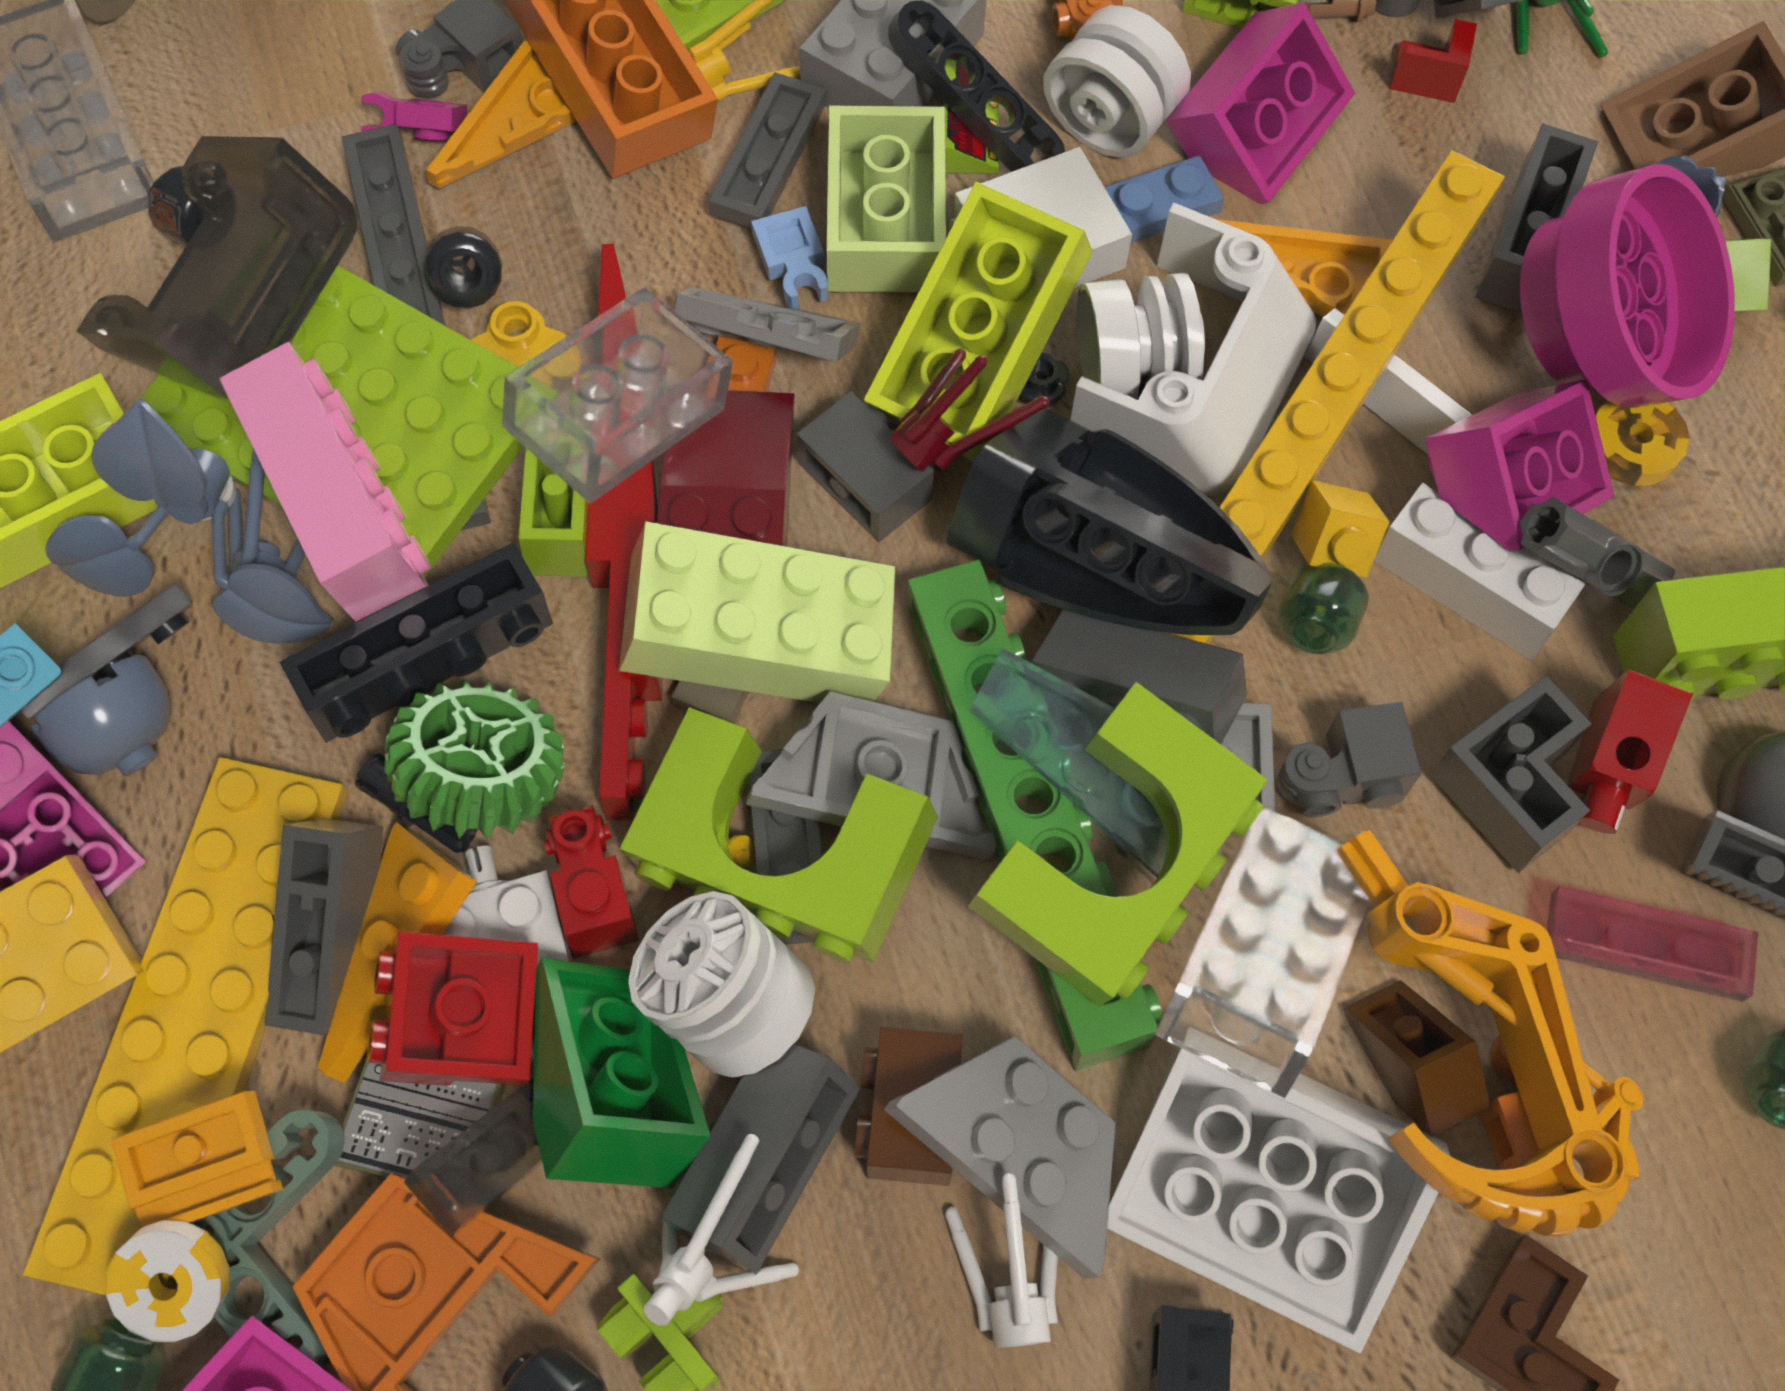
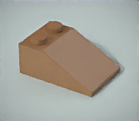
M1764 20L1600 104L1605 117L1634 170L1653 165L1670 156L1676 155L1681 157L1684 155L1695 161L1698 168L1714 167L1717 170L1716 175L1724 177L1760 169L1785 157V55Z

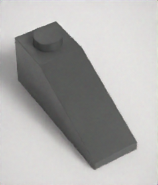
M328 818L283 825L268 983L269 996L265 1016L266 1026L324 1036L328 1034L380 869L383 826Z

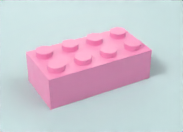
M287 342L220 377L219 379L320 584L351 618L358 622L427 587L428 584L423 573L432 569L430 562L413 535H408L401 522L406 519L401 506L387 485L383 486L376 473L381 468L364 438L362 436L358 438L351 425L356 422L352 411L337 388L333 390L331 383L317 360L313 358L304 363L292 345Z

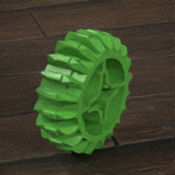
M463 678L459 687L455 690H451L438 683L432 696L416 693L410 707L399 708L398 715L394 719V725L390 726V733L386 736L384 771L387 774V781L392 783L391 789L394 792L395 801L407 802L411 818L429 815V822L433 831L448 824L455 827L459 839L467 829H479L484 837L488 839L492 831H494V827L500 826L513 834L520 824V820L535 823L538 814L541 813V809L543 807H550L551 801L556 796L558 782H561L565 766V762L562 761L564 744L562 742V734L555 731L553 715L540 714L537 699L521 702L519 701L516 687L502 693L495 691L491 680H489L484 688H472Z

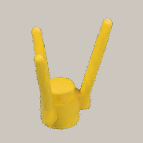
M755 0L705 40L688 49L691 57L717 96L718 102L729 95L766 87L774 72L795 79L801 77L800 66L728 83L724 82V77L731 73V69L722 50L751 28V23L748 21L773 0Z

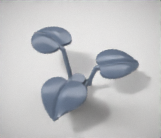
M142 398L135 401L121 418L101 433L93 446L91 454L93 466L101 479L116 492L129 499L137 501L154 499L158 507L140 530L129 538H126L116 523L103 516H77L61 523L51 534L45 551L48 559L53 564L58 565L63 573L80 584L103 594L119 597L136 595L149 587L155 571L150 558L137 548L141 547L148 540L168 513L175 519L188 524L198 523L210 516L212 517L214 581L223 588L216 594L212 607L225 624L250 639L275 644L303 641L322 633L330 627L333 618L322 611L312 594L299 581L279 568L267 564L249 563L236 567L230 575L228 574L225 553V516L229 505L221 501L220 496L229 479L230 470L221 457L204 449L189 450L176 432Z

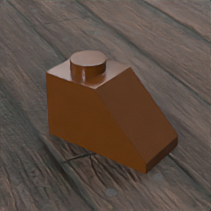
M1402 980L1344 1007L1348 1023L1394 1103L1431 1137L1456 1127L1463 1121L1491 1108L1476 1041Z

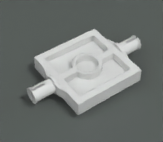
M477 846L478 853L473 848L467 850L464 855L465 859H467L470 876L478 882L443 935L538 943L537 965L541 958L573 962L570 947L564 935L548 870L511 881L498 880L492 847ZM534 1001V1016H533V1022H535V1001ZM532 1035V1047H531V1062H530V1065L534 1064V1039H533V1035Z

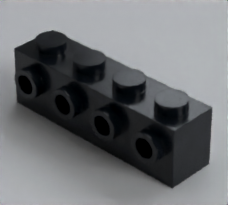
M513 542L279 663L307 715L325 743L336 737L346 738L361 732L370 724L371 719L396 706H410L416 693L427 695L429 689L438 683H442L453 676L463 677L474 673L485 664L487 658L510 646L521 647L531 643L542 634L545 628L552 625L553 621L542 589Z

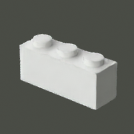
M1424 483L1420 485L1389 527L1374 559L1379 565L1531 661L1585 586L1584 582L1527 548L1509 552L1454 510L1447 502L1441 500L1439 492Z

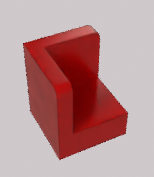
M1455 19L1444 49L1410 41H1401L1389 89L1455 103L1469 68L1477 23Z

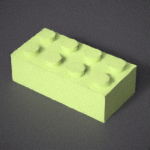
M645 521L630 560L619 671L821 703L830 691L875 702L890 682L895 566Z

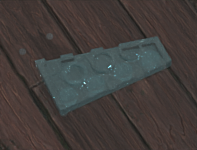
M1002 648L969 711L1157 878L1163 867L1166 854V837L1160 816L1152 803L1139 790L1084 750L1115 708Z

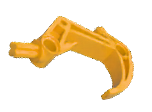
M1368 830L1358 834L1351 841L1339 847L1336 853L1374 907V909L1366 914L1369 918L1367 926L1368 939L1373 950L1382 959L1392 964L1433 972L1476 1006L1484 1002L1491 1008L1539 1151L1519 1168L1491 1170L1465 1164L1447 1155L1431 1143L1415 1123L1399 1130L1388 1137V1140L1407 1164L1432 1188L1444 1197H1448L1462 1205L1464 1210L1486 1221L1497 1219L1501 1227L1520 1233H1527L1533 1229L1542 1236L1570 1235L1576 1230L1577 1226L1591 1229L1608 1222L1614 1217L1618 1203L1627 1193L1630 1181L1639 1178L1638 1159L1629 1140L1631 1113L1642 1107L1643 1095L1639 1086L1633 1080L1627 1077H1620L1609 1082L1584 1063L1553 943L1548 932L1541 924L1533 920L1429 884H1422L1417 881L1408 886L1372 832ZM1403 916L1409 918L1414 923L1418 933L1412 931L1407 926ZM1590 1085L1596 1089L1593 1095ZM1572 1157L1580 1164L1584 1179L1577 1173Z

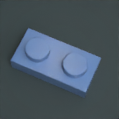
M1200 155L1104 187L1132 233L1131 243L1164 232L1168 213L1173 203L1203 215L1211 216L1221 212L1224 202L1222 193Z

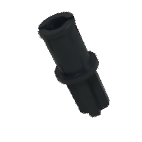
M375 754L363 764L357 774L359 779L355 781V787L371 798L376 799L396 814L397 822L404 827L416 825L455 853L463 852L475 838L478 829H467L459 839L455 827L445 824L433 831L429 822V815L411 818L407 802L395 801L394 792L391 789L392 783L387 781V774L384 771L385 756L383 754Z

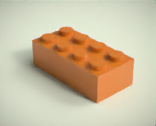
M505 0V5L612 179L712 138L718 98L656 0Z

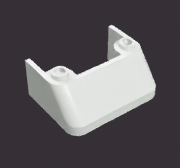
M1173 203L1168 213L1157 267L1171 273H1187L1191 281L1240 300L1243 303L1203 381L1178 371L1162 372L1147 382L1137 400L1081 376L1076 385L1070 420L1091 430L1090 446H1093L1098 433L1104 429H1109L1167 464L1193 483L1205 495L1224 497L1229 494L1266 437L1312 341L1316 329V317L1266 241L1246 231Z

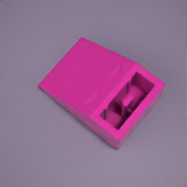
M8 721L0 728V892L64 856L78 854L104 898H106L146 861Z

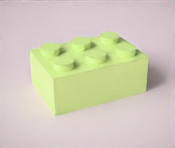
M829 106L828 292L919 293L946 240L945 107Z

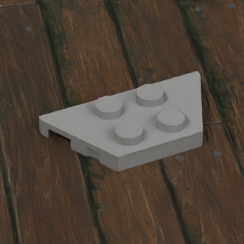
M832 691L827 694L813 711L808 721L786 744L777 759L763 776L755 782L747 795L746 805L842 827L866 774H870L929 797L938 820L926 847L986 861L994 854L996 848L993 833H985L975 804L979 793L971 771L965 767L962 761L961 753L963 748L953 721Z
M1014 1036L1002 1040L976 1054L974 1058L937 1075L930 1082L889 1101L884 1111L1003 1211L1002 1177L1006 1173L1014 1174L1017 1183L1022 1227L1084 1279L1100 1276L1104 1268L1116 1123L1017 1037Z

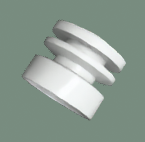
M1187 273L1167 274L1163 286L1156 276L1143 277L1139 287L1137 305H1134L1131 292L1125 280L1117 279L1081 283L1078 291L1076 316L1078 355L1082 377L1134 399H1138L1141 377L1144 379L1145 386L1152 377L1166 371H1178L1200 380L1203 379L1205 354L1204 326L1194 284Z
M714 891L691 896L663 914L647 931L635 952L628 979L631 1000L646 1018L655 1025H658L670 1038L677 1039L687 1052L711 1072L731 1078L755 1074L779 1060L799 1039L812 1014L815 985L810 968L733 895Z

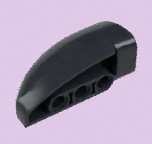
M1045 408L1021 423L1008 428L989 441L980 450L966 477L948 530L947 544L976 560L980 559L981 563L995 570L1002 569L999 571L996 579L999 585L1051 606L1093 619L1137 629L1174 634L1233 635L1242 630L1261 608L1272 584V575L1257 550L1241 529L1193 483L1126 438L1109 429H1104L1097 434L1094 444L1090 448L1091 430Z

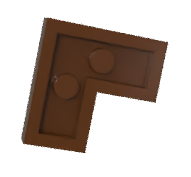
M1526 1234L1517 1238L1450 1359L1497 1391H1614L1620 1379L1555 1337L1588 1275Z

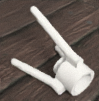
M1006 1173L1002 1177L1011 1285L994 1288L996 1302L992 1303L958 1210L953 1206L945 1210V1217L952 1234V1239L977 1306L980 1332L992 1331L994 1348L1051 1342L1049 1324L1058 1323L1055 1304L1058 1256L1043 1245L1038 1297L1037 1283H1027L1016 1177L1012 1173Z

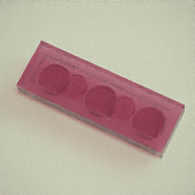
M1558 886L1551 893L1546 931L1552 940L1556 958L1744 1002L1753 996L1759 932L1563 886Z

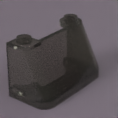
M201 136L186 159L182 169V184L186 195L197 207L206 213V216L148 307H145L138 300L128 295L109 294L104 296L91 307L76 332L108 354L216 398L230 401L219 378L287 342L291 343L352 243L357 231L356 211L347 196L283 137Z

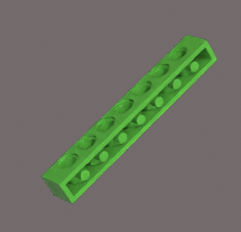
M980 559L909 579L907 609L947 720L954 722L963 748L961 753L962 761L965 767L972 773L979 793L976 800L988 833L992 832L995 838V853L999 863L1018 840L1038 856L1050 853L1062 856L1071 868L1062 874L1080 887L1099 895L1115 897V888L1108 867L1103 861L1095 863L1087 841L1092 840L1093 833L1086 809L1081 802L1072 803L1065 782L1070 781V771L1065 754L1059 744L1050 745L1043 726L1048 724V713L1042 694L1038 688L1029 690L1022 670L1027 669V659L1021 639L1017 633L1008 635L1001 617L1006 614V604L1000 585L996 582V579L987 580ZM963 629H972L979 632L983 638L976 642H965L958 639L954 634ZM984 683H990L1000 687L1004 694L997 698H985L979 695L974 688ZM1003 739H1014L1020 742L1026 751L1019 755L1010 756L1001 753L994 744ZM1023 796H1036L1045 802L1048 809L1040 814H1029L1022 811L1015 801ZM1034 958L1074 1071L1151 1047L1159 1032L1157 1024L1163 1022L1161 1006L1151 984L1142 986L1140 982L1126 1000L1116 994L1113 999L1099 1007Z

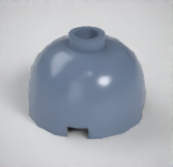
M135 655L110 665L118 676L114 679L109 676L95 682L92 676L86 678L57 697L35 716L34 719L37 723L30 725V729L45 750L60 765L76 773L101 775L118 768L122 775L126 777L142 769L158 756L152 746L166 733L171 716L169 693L161 677L145 655Z

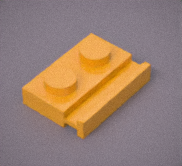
M244 1091L111 1139L130 1209L135 1208L140 1228L162 1220L186 1221L191 1224L283 1191L281 1180H276L271 1160L275 1158L255 1091Z

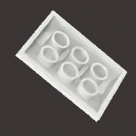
M1191 1022L1111 1198L1107 1229L1361 1354L1439 1192L1432 1188L1407 1164L1388 1140V1137L1407 1127L1408 1124ZM1421 1131L1431 1143L1450 1156L1446 1142Z

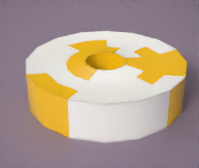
M162 1220L141 1227L114 1253L106 1271L105 1295L113 1315L131 1333L149 1341L176 1342L198 1333L221 1309L230 1288V1266L222 1247L206 1230L186 1221ZM159 1273L172 1275L178 1284L177 1289L165 1287L160 1282Z

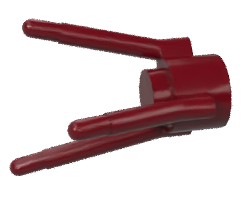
M958 349L946 365L942 367L917 403L899 420L901 425L889 437L900 452L921 472L933 462L944 470L958 456L1049 406V398L1041 396L1026 405H1022L950 445L947 440L955 432L941 416L988 364L986 356L979 355L938 398L966 358L965 350Z

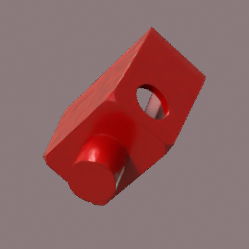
M1628 669L1594 700L1588 717L1592 724L1582 736L1568 780V787L1586 795L1583 803L1590 811L1579 822L1580 824L1601 833L1615 834L1617 833L1624 810L1632 809L1653 795L1693 693Z

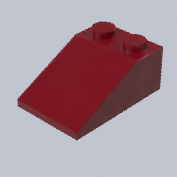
M674 388L660 480L657 524L787 547L795 393Z

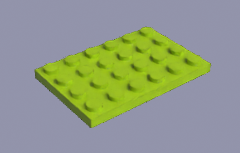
M275 230L140 397L176 432L189 450L204 449L215 453L228 465L230 477L236 483L249 489L253 446L219 378L289 342L304 363L313 358L317 360L331 383L333 390L337 388L345 399L356 420L351 425L358 438L362 436L374 454L381 470L376 472L383 486L387 485L397 499L406 517L405 520L401 521L409 536L413 535L416 538L432 568L524 447L527 430H536L559 400L555 389L549 384ZM265 473L262 499L285 512ZM431 570L423 573L424 578L428 575V573Z

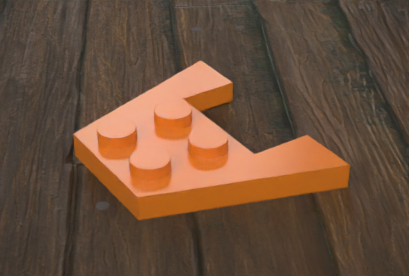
M390 1173L292 1287L342 1384L352 1391H413L404 1383L498 1271L547 1316H554L601 1258L402 1175Z

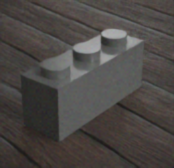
M1542 123L1521 168L1475 296L1476 298L1522 313L1520 277L1528 243L1535 231L1543 223L1565 216L1571 201L1579 190L1583 188L1598 141Z
M1064 609L1032 660L1037 687L1042 694L1044 702L1063 712L1074 711L1106 721L1126 693L1137 682L1220 744H1222L1247 697L1243 653L1164 632L1137 629L1097 620Z
M793 1044L776 1062L755 1074L744 1075L722 1113L712 1124L709 1130L711 1137L695 1157L684 1178L676 1186L672 1198L660 1218L691 1240L745 1137L748 1134H755L759 1138V1143L705 1250L757 1275L861 1088L829 1057Z

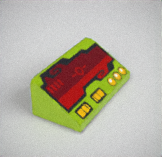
M947 60L945 62V71L949 79L957 85H968L969 74L965 66L958 61ZM987 102L985 107L986 115L991 123L999 127V103ZM944 103L945 173L999 174V159Z

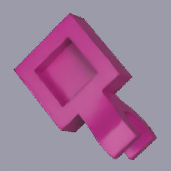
M383 92L362 95V103L378 105L384 113V120L381 125H363L361 132L396 124V126L413 127L414 137L448 140L449 131H455L466 118L467 104L413 98L398 99Z

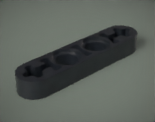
M913 0L905 4L893 17L888 27V38L895 52L1011 172L1035 164L1030 156L1036 147L1044 154L1040 161L1066 152L1064 143L1058 134L938 8L930 2ZM916 23L920 24L925 30L917 39L909 32V29ZM940 43L944 49L933 59L929 54ZM947 60H955L965 66L969 74L968 85H957L949 79L945 71V62ZM993 101L1005 108L1009 116L1008 127L1001 128L990 122L985 111L987 102ZM1021 128L1025 133L1014 144L1010 137Z

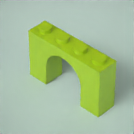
M1137 682L1126 693L1084 750L1139 790L1152 803L1160 816L1166 837V854L1163 867L1154 884L1149 889L1135 895L1123 897L1099 895L1074 883L1017 840L967 906L1099 1007L1113 999L1116 994L1126 1000L1137 988L1150 968L1141 960L1155 939L1165 945L1179 929L1189 913L1180 906L1181 902L1194 885L1203 891L1218 874L1227 860L1218 850L1231 832L1241 838L1257 819L1264 805L1255 798L1268 782L1267 778Z
M689 707L620 847V850L637 866L634 875L642 881L665 891H670L673 884L676 883L694 890L693 896L712 891L733 895L778 937L789 939L793 930L815 939L812 947L832 959L849 964L853 955L874 963L938 820L929 797L866 774L835 842L818 861L801 871L782 876H765L749 872L735 864L728 847L729 826L736 805L762 750L747 728Z

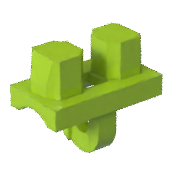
M635 1274L617 1288L623 1295V1298L611 1308L596 1327L620 1359L624 1360L652 1334L657 1337L669 1352L663 1360L639 1380L645 1391H713L722 1383L688 1341L723 1307L721 1303L724 1300L721 1294H717L702 1302L694 1301L689 1309L677 1311L668 1325L659 1326L651 1322L644 1313V1306L652 1295Z

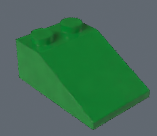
M541 958L537 965L533 1124L546 1179L673 1188L711 1137L685 1048L677 1039L670 1038L658 1025H655L646 1018L631 1000L628 982L629 969Z

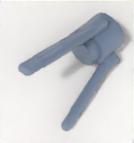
M253 448L244 543L241 492L238 488H236L234 501L228 509V574L230 575L233 569L240 565L257 563L277 567L296 579L297 571L305 556L299 540L297 539L286 563L280 558L281 551L278 547L259 541L265 471Z

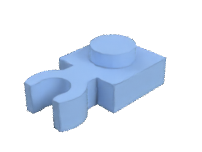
M804 206L751 221L752 235L769 280L784 277L783 291L786 305L790 308L799 309L797 290L804 286L814 288L820 302L827 301V277L824 271L819 268L825 265L824 250L807 207Z

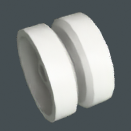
M1108 5L1096 10L1079 29L1073 41L1066 44L1053 59L1043 75V87L1052 113L1067 132L1083 145L1103 155L1125 158L1138 154L1160 127L1162 121L1166 120L1190 90L1191 71L1185 53L1174 37L1151 16L1128 6Z

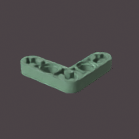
M301 1109L289 1112L267 1131L275 1159H290L301 1148L303 1140L298 1134L301 1129L317 1130L318 1132L312 1140V1145L317 1151L315 1155H298L285 1167L271 1160L276 1180H281L283 1191L272 1194L267 1207L258 1214L252 1213L244 1204L191 1224L203 1230L215 1232L216 1236L214 1239L222 1247L228 1262L240 1260L237 1265L230 1267V1288L221 1309L214 1316L227 1334L232 1337L249 1319L238 1311L234 1295L236 1287L241 1280L247 1276L254 1277L260 1282L264 1290V1301L259 1312L253 1317L265 1326L272 1324L277 1330L275 1333L277 1335L280 1334L285 1339L301 1337L304 1343L298 1351L324 1369L328 1364L329 1357L294 1289L257 1245L335 1166L343 1152L345 1144L344 1132L338 1120L326 1112ZM283 1312V1317L278 1319V1317Z

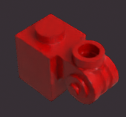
M593 805L582 807L581 810H569L561 815L548 816L550 827L546 828L547 839L543 840L547 856L554 854L556 862L561 867V870L551 872L550 877L564 935L574 957L579 958L640 941L625 881L616 855L607 858L604 855V852L607 851L606 840L612 838L609 824H604L601 814L596 815Z

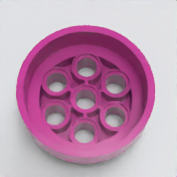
M1654 164L1594 180L1579 190L1568 206L1565 216L1543 223L1531 237L1521 268L1520 298L1522 315L1529 341L1539 362L1556 382L1563 384L1586 379L1589 388H1595L1605 399L1625 408H1637L1695 398L1706 392L1715 383L1728 357L1734 329L1735 295L1733 274L1727 245L1717 217L1702 191L1686 174L1669 165Z

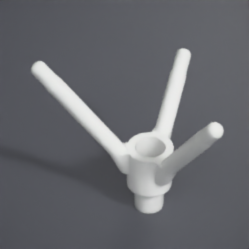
M748 1134L745 1137L687 1247L678 1249V1231L663 1220L662 1263L659 1275L653 1282L655 1293L643 1309L647 1318L654 1324L659 1326L668 1325L677 1311L689 1309L694 1301L702 1302L720 1293L797 1276L799 1272L797 1264L788 1263L760 1268L757 1275L750 1271L715 1278L713 1276L712 1264L704 1255L705 1247L759 1143V1138L755 1134Z

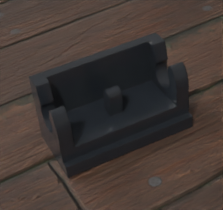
M1167 1305L1159 1307L1153 1313L1149 1391H1230L1232 1315Z

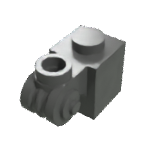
M455 0L434 15L435 23L424 31L420 32L414 29L403 34L396 44V54L400 58L408 87L417 96L431 98L443 94L449 85L447 72L451 70H460L485 93L523 42L519 26L492 0Z
M1396 702L1339 710L1326 734L1332 758L1330 759L1328 753L1322 747L1313 743H1303L1295 746L1288 753L1279 771L1277 786L1282 796L1290 803L1301 806L1303 816L1308 818L1322 817L1335 813L1341 809V802L1344 805L1365 802L1366 807L1377 809L1389 807L1403 801L1421 775L1403 703Z

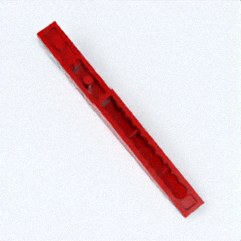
M602 244L585 562L592 588H609L599 799L606 820H632L633 798H644L645 762L644 759H635L636 738H646L647 701H663V678L619 671L631 555L645 521L657 523L658 501L646 402L625 289L614 244Z

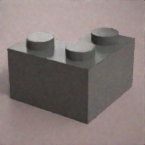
M1544 676L1453 744L1430 776L1509 864L1520 873L1565 838L1590 811L1550 766L1568 753L1592 723L1547 676Z

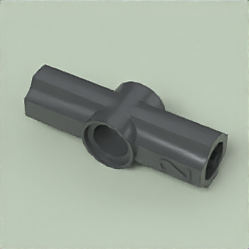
M1554 497L1541 504H1532L1520 521L1523 531L1521 544L1525 548L1571 573L1602 594L1611 596L1635 609L1655 582L1673 580L1675 570Z

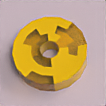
M1607 400L1595 415L1609 475L1615 481L1632 486L1654 485L1667 479L1687 454L1690 437L1686 422L1677 409L1669 403L1625 408ZM1631 435L1639 436L1645 443L1635 441Z

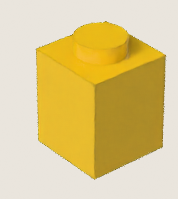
M1311 480L1291 532V537L1309 565L1367 578L1390 522L1369 493Z

